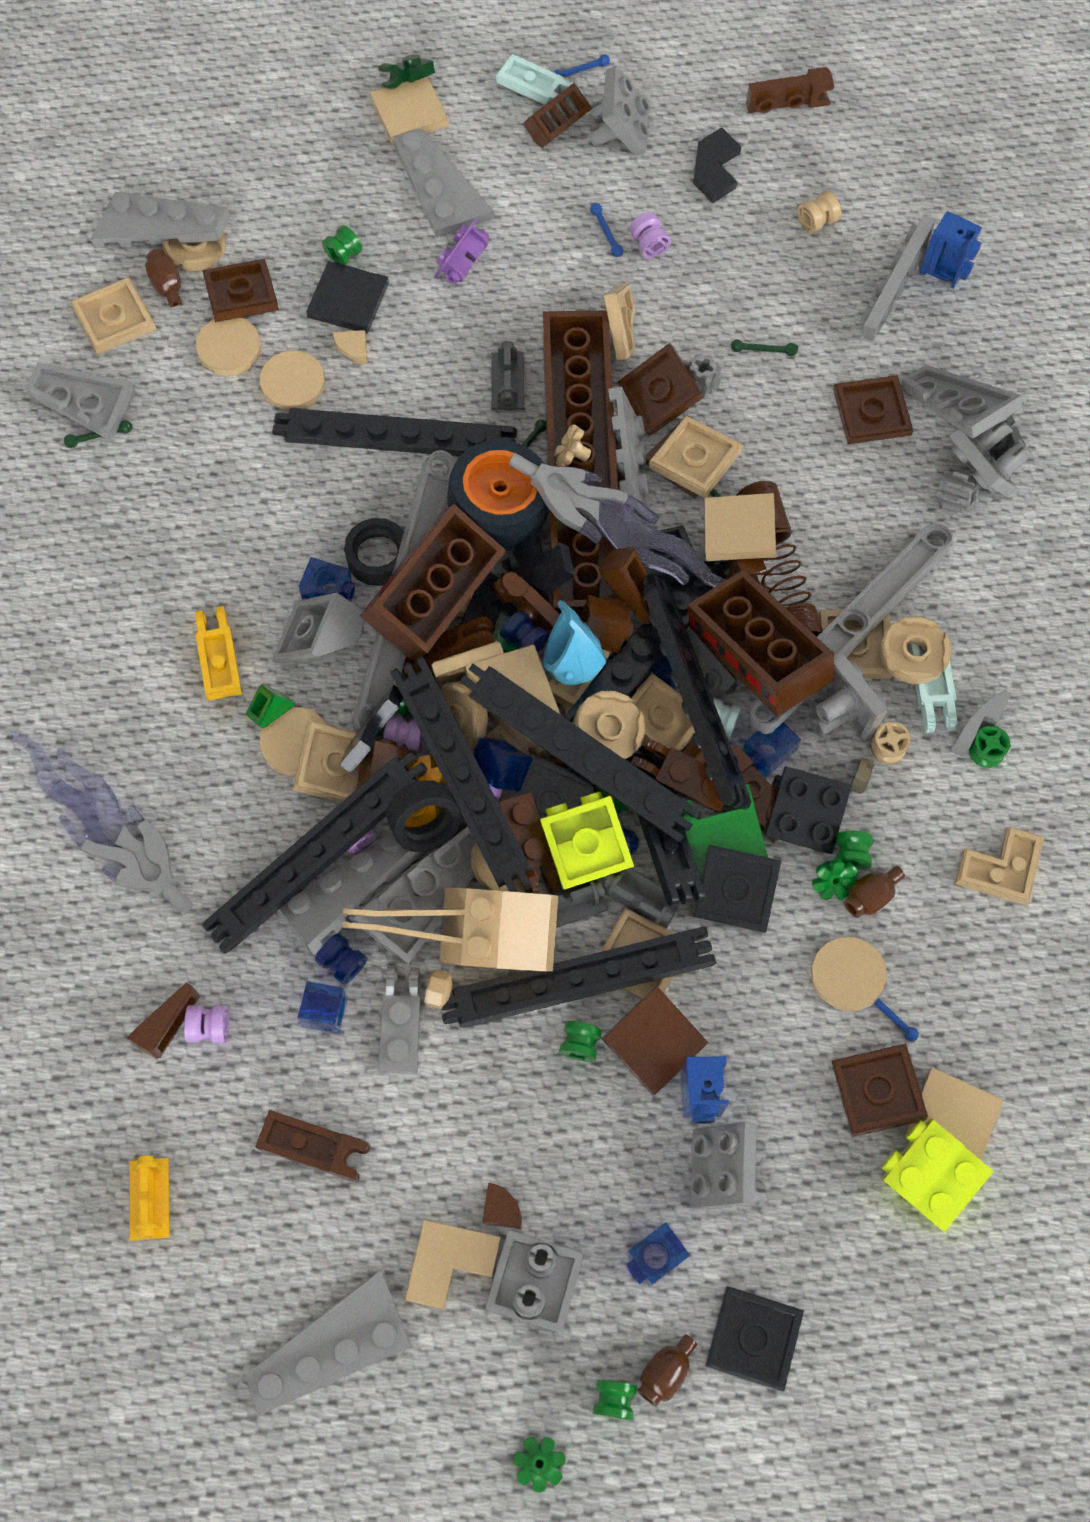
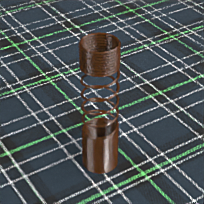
M771 481L751 483L742 488L737 495L774 493L776 545L787 540L792 534L778 486ZM792 544L778 546L776 550L786 547H793L794 549L783 556L762 559L765 561L784 559L795 553L797 547ZM788 560L773 566L763 576L762 586L768 589L769 593L781 590L788 591L800 587L807 580L805 576L797 575L786 578L771 588L767 587L764 582L767 575H785L800 568L802 562L799 560ZM798 563V566L781 573H770L780 566ZM798 578L803 579V581L797 585L783 589H775L777 586L787 581ZM796 592L782 598L779 601L780 603L797 595L808 594V597L803 600L782 605L788 606L785 608L816 637L823 631L816 607L812 604L804 603L810 599L812 595L810 592Z

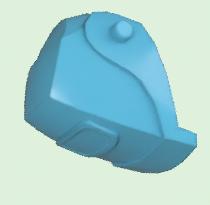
M560 600L557 604L562 612L548 639L544 652L543 668L551 677L562 684L577 685L590 682L606 664V657L601 648V643L590 627L579 619L576 612Z

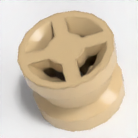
M897 722L882 724L877 729L871 742L873 756L885 764H894L900 761L911 742L909 731L905 726ZM883 744H887V745L891 746V747H892V750H891L890 748L884 746Z

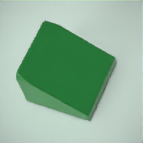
M261 684L246 712V716L259 727L265 728L290 710L295 702L284 693Z

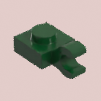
M418 54L405 56L402 58V63L396 65L383 63L378 67L380 72H390L389 80L382 83V87L388 89H395L404 82L412 83L435 73L433 61L422 59Z

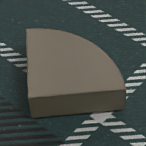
M863 757L860 759L851 783L852 791L859 794L864 792L873 772L872 769L875 765L873 761Z

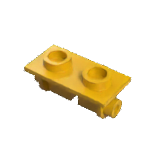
M139 1156L138 1160L129 1161V1241L170 1238L169 1158L154 1159V1156Z

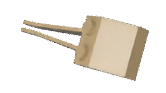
M445 887L444 908L378 910L343 908L342 914L376 917L443 916L442 935L356 922H342L341 928L367 929L440 941V963L496 969L553 971L558 896Z

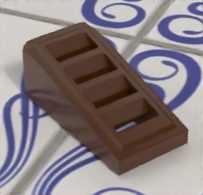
M574 82L530 116L523 125L536 144L543 148L593 108ZM567 96H569L575 107L578 109L577 113L574 112L572 107L565 99ZM557 104H559L561 109L564 111V113L568 117V120H566L565 117L562 115V113L556 106ZM547 112H549L554 121L557 123V125L559 126L558 128H556L553 122L550 120V118L546 114Z
M634 547L612 550L599 568V572L625 604L629 605V608L643 624H650L651 621L648 617V611L650 610L647 602L643 600L645 597L643 579L648 573Z
M185 983L131 1032L126 1039L132 1045L156 1059L161 1058L184 1023L187 1006L195 1005L200 998L198 992L192 985Z

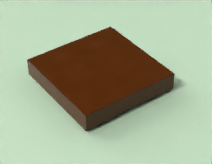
M265 259L202 270L215 322L279 310Z
M671 343L667 344L617 382L619 387L622 386L636 416L642 417L644 429L649 435L655 434L704 398L703 393Z
M898 375L834 384L833 391L847 444L912 436L913 427Z
M658 986L654 987L601 1038L652 1095H656L682 1069L687 1057H695L709 1043Z
M906 1043L831 1061L852 1137L913 1124L920 1120H928V1114Z

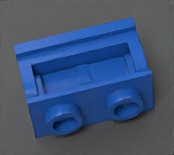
M947 211L932 234L920 273L923 275L930 274L942 281L953 280L951 286L953 289L960 279L966 281L974 266V263L970 260H974L982 245V242L978 241L982 227Z
M726 1056L686 1058L681 1069L682 1116L692 1117V1123H714L715 1117H721L727 1108L729 1100H720V1095L724 1088L723 1070L727 1065Z

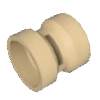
M830 191L819 194L815 201L808 200L800 204L797 210L799 221L809 234L821 230L824 224L831 225L839 221L842 215L840 203Z

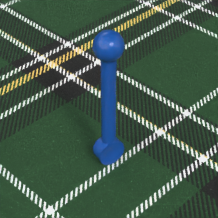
M602 54L597 60L565 71L557 69L553 73L567 77L599 65L606 67L610 63V58L608 55Z
M599 203L592 204L590 212L597 217L611 245L612 256H622L624 249L620 244L616 243L601 213L602 206Z
M879 998L875 1001L874 1005L904 1032L906 1040L913 1042L918 1039L919 1032L916 1028L909 1027Z

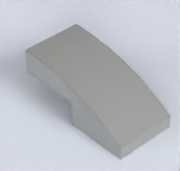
M1004 690L982 705L961 731L951 752L964 757L978 729L980 730L986 726H996L1011 693Z

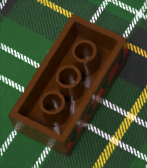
M453 504L437 517L359 616L413 662L417 657L429 652L506 550Z
M744 569L687 604L690 629H693L716 657L777 717L834 681V653Z

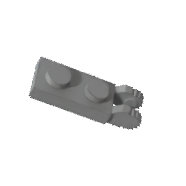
M387 967L386 995H383L379 1073L417 1074L421 1014L419 968L411 967L408 974L409 996H395L398 972L396 967Z

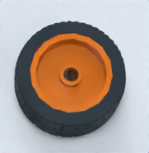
M487 440L486 442L483 441L480 444L477 443L475 446L469 447L455 462L448 482L447 504L448 508L455 504L505 550H511L516 548L530 535L536 536L540 532L548 516L549 508L537 489L530 484L532 479L508 464L515 453L537 466L544 462L531 449L522 446L520 443L510 442L509 440Z

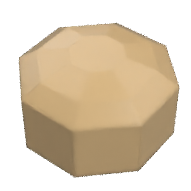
M439 970L432 972L425 995V1004L428 1007L442 1010V1007L446 1004L453 988L450 973Z

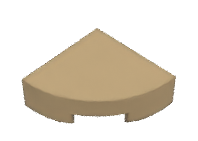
M365 330L333 332L334 343L339 352L355 363L367 364Z

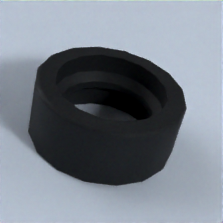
M385 518L367 519L354 526L345 538L344 546L348 568L353 576L367 585L383 586L393 574L404 530L397 523ZM386 537L396 544L398 551L396 558L390 563L374 567L359 561L357 555L358 547L367 539Z
M433 780L418 781L405 786L394 795L386 811L387 822L395 840L402 848L413 852H427L442 846L453 837L461 821L460 809L451 792L444 784ZM427 806H442L437 817L429 823L419 827L405 826V822L417 810Z

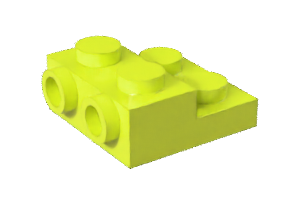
M601 791L581 797L582 805L568 809L566 803L545 809L547 817L540 819L564 890L634 867L611 796L603 798Z
M929 1119L926 1123L920 1120L906 1136L910 1143L900 1154L895 1150L882 1165L881 1169L885 1173L881 1179L945 1232L994 1171L935 1120Z

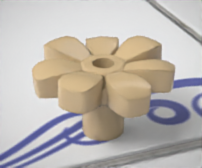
M574 424L568 428L567 433L562 438V445L556 447L554 457L557 458L556 464L559 467L569 465L574 457L583 462H586L590 457L591 450L580 442L584 435V430Z

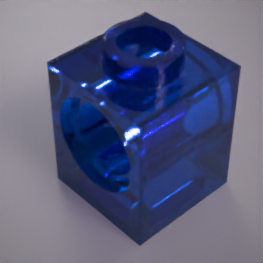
M310 557L298 587L302 600L338 593L351 602L356 585L352 582L350 568ZM329 583L336 584V586L331 589L322 588L324 585Z
M784 722L774 729L772 733L763 734L761 733L762 731L758 730L745 741L744 753L753 761L752 765L765 778L797 751L801 739ZM760 746H772L776 753H766Z
M483 737L479 738L473 753L488 784L497 789L521 790L533 760L531 756L504 740Z
M306 981L297 1017L302 1027L340 1034L348 1001L344 988Z
M666 1222L628 1250L626 1255L630 1261L625 1265L639 1285L645 1281L650 1288L686 1261L691 1255ZM650 1247L661 1249L665 1255L664 1266L657 1269L649 1267L644 1260V1251Z

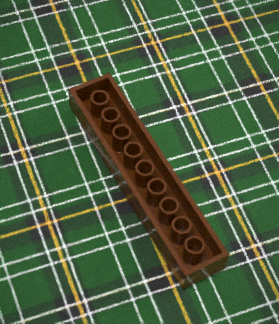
M607 310L543 312V359L547 465L559 467L556 464L557 458L554 457L556 447L562 445V438L567 433L568 428L574 424L584 430V435L580 442L591 450V454L586 462L574 457L572 462L565 467L586 470L583 483L588 486L618 490L615 432L612 425L614 406L613 402L611 403L608 390L613 387L610 329ZM599 504V519L596 525L586 516L579 513L586 518L580 532L562 523L549 510L550 550L559 543L568 546L575 573L573 577L552 593V607L559 614L562 611L557 603L562 600L580 617L588 595L624 604V601L599 572V568L612 550L621 549L619 506Z

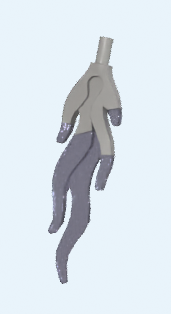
M517 453L511 458L508 465L532 479L530 484L537 489L554 516L565 525L587 536L592 542L598 544L602 538L601 533L594 526L595 524L616 549L634 547L645 567L669 574L682 585H686L689 581V576L683 568L673 561L653 553L648 548L659 550L676 558L708 586L715 588L726 581L714 574L686 541L674 535L660 532L639 520L634 514L653 525L659 520V516L640 500L616 489L598 487L602 481L600 476L572 467H555L544 463L537 466ZM579 513H581V514H583L584 516H586V517H587L589 520H591L594 524H592L590 521H588L586 518H584V517H583L582 515H580Z
M17 733L7 734L8 739L24 747L29 752L37 780L43 792L53 800L68 807L82 821L88 835L81 834L66 816H59L60 822L65 827L72 841L83 852L94 858L125 867L119 869L106 865L103 866L102 872L109 879L130 889L151 892L161 898L165 896L182 915L192 909L193 903L176 887L177 884L172 875L170 856L164 839L141 816L135 805H129L128 810L133 823L143 835V842L136 840L131 835L117 797L102 778L71 761L64 749L60 747L57 749L60 764L75 779L83 783L85 787V792L77 790L57 775L44 750L37 742L30 737Z

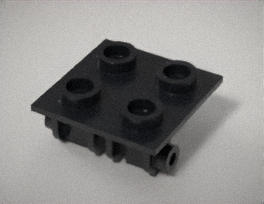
M785 766L783 774L781 776L776 775L772 782V788L777 790V795L765 836L832 854L852 785Z

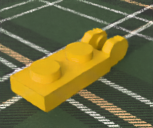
M224 606L216 607V618L219 628L207 630L208 622L203 610L195 611L198 631L195 635L204 689L208 701L243 694L233 635L228 625Z

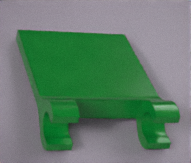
M749 784L745 785L751 798V805L746 810L736 809L699 820L689 816L685 811L681 817L693 825L689 831L685 830L700 879L702 878L709 845L768 858ZM692 799L686 800L687 803L693 806Z

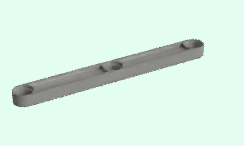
M439 450L433 452L422 465L394 571L437 517L446 510L448 482L455 464L453 456L446 451ZM437 459L445 463L447 467L446 475L440 476L433 471L431 466L433 460ZM376 632L352 724L356 732L363 725V714L371 712L393 685L397 686L390 671L397 668L402 673L406 658L400 650L379 632ZM386 724L382 727V729L378 732L377 735L381 734L385 730Z
M938 523L926 526L817 636L834 653V660L842 654L847 657L948 553L953 535L947 526ZM933 535L939 536L945 543L935 546L930 544L927 538ZM848 620H855L861 624L862 629L855 632L849 631L844 627L843 623ZM756 698L750 706L749 725L758 733H772L805 700L779 717L774 714L775 718L772 721L762 722L756 718L755 713L762 709H769Z

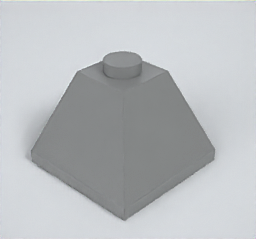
M338 593L296 601L272 661L285 663L315 658L355 645L364 630L365 620L359 616L363 611Z

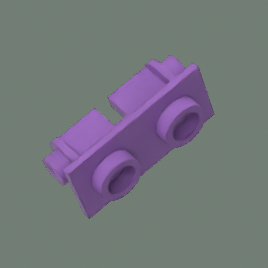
M477 218L474 219L469 228L463 224L452 239L457 243L453 250L448 246L445 248L436 261L441 267L434 276L437 277L442 271L446 274V279L452 284H456L458 281L461 282L464 279V276L474 264L464 255L466 254L476 261L489 243L488 233L473 227L478 221Z

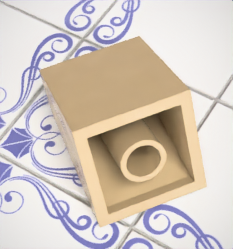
M534 644L473 663L486 671L488 666H491L560 714ZM472 664L466 665V677L477 683L480 678L468 670ZM487 710L488 718L496 726L500 725L530 755L537 754V757L551 755Z

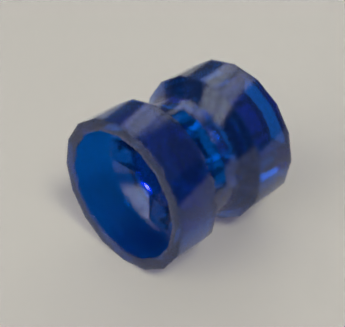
M523 610L511 616L500 630V637L506 643L514 644L517 649L534 644L537 653L545 646L549 639V634L542 627L533 625L532 618Z
M341 933L333 935L315 957V962L322 968H329L334 972V978L341 985L351 982L363 969L368 960V957L360 950H353L349 946V940Z

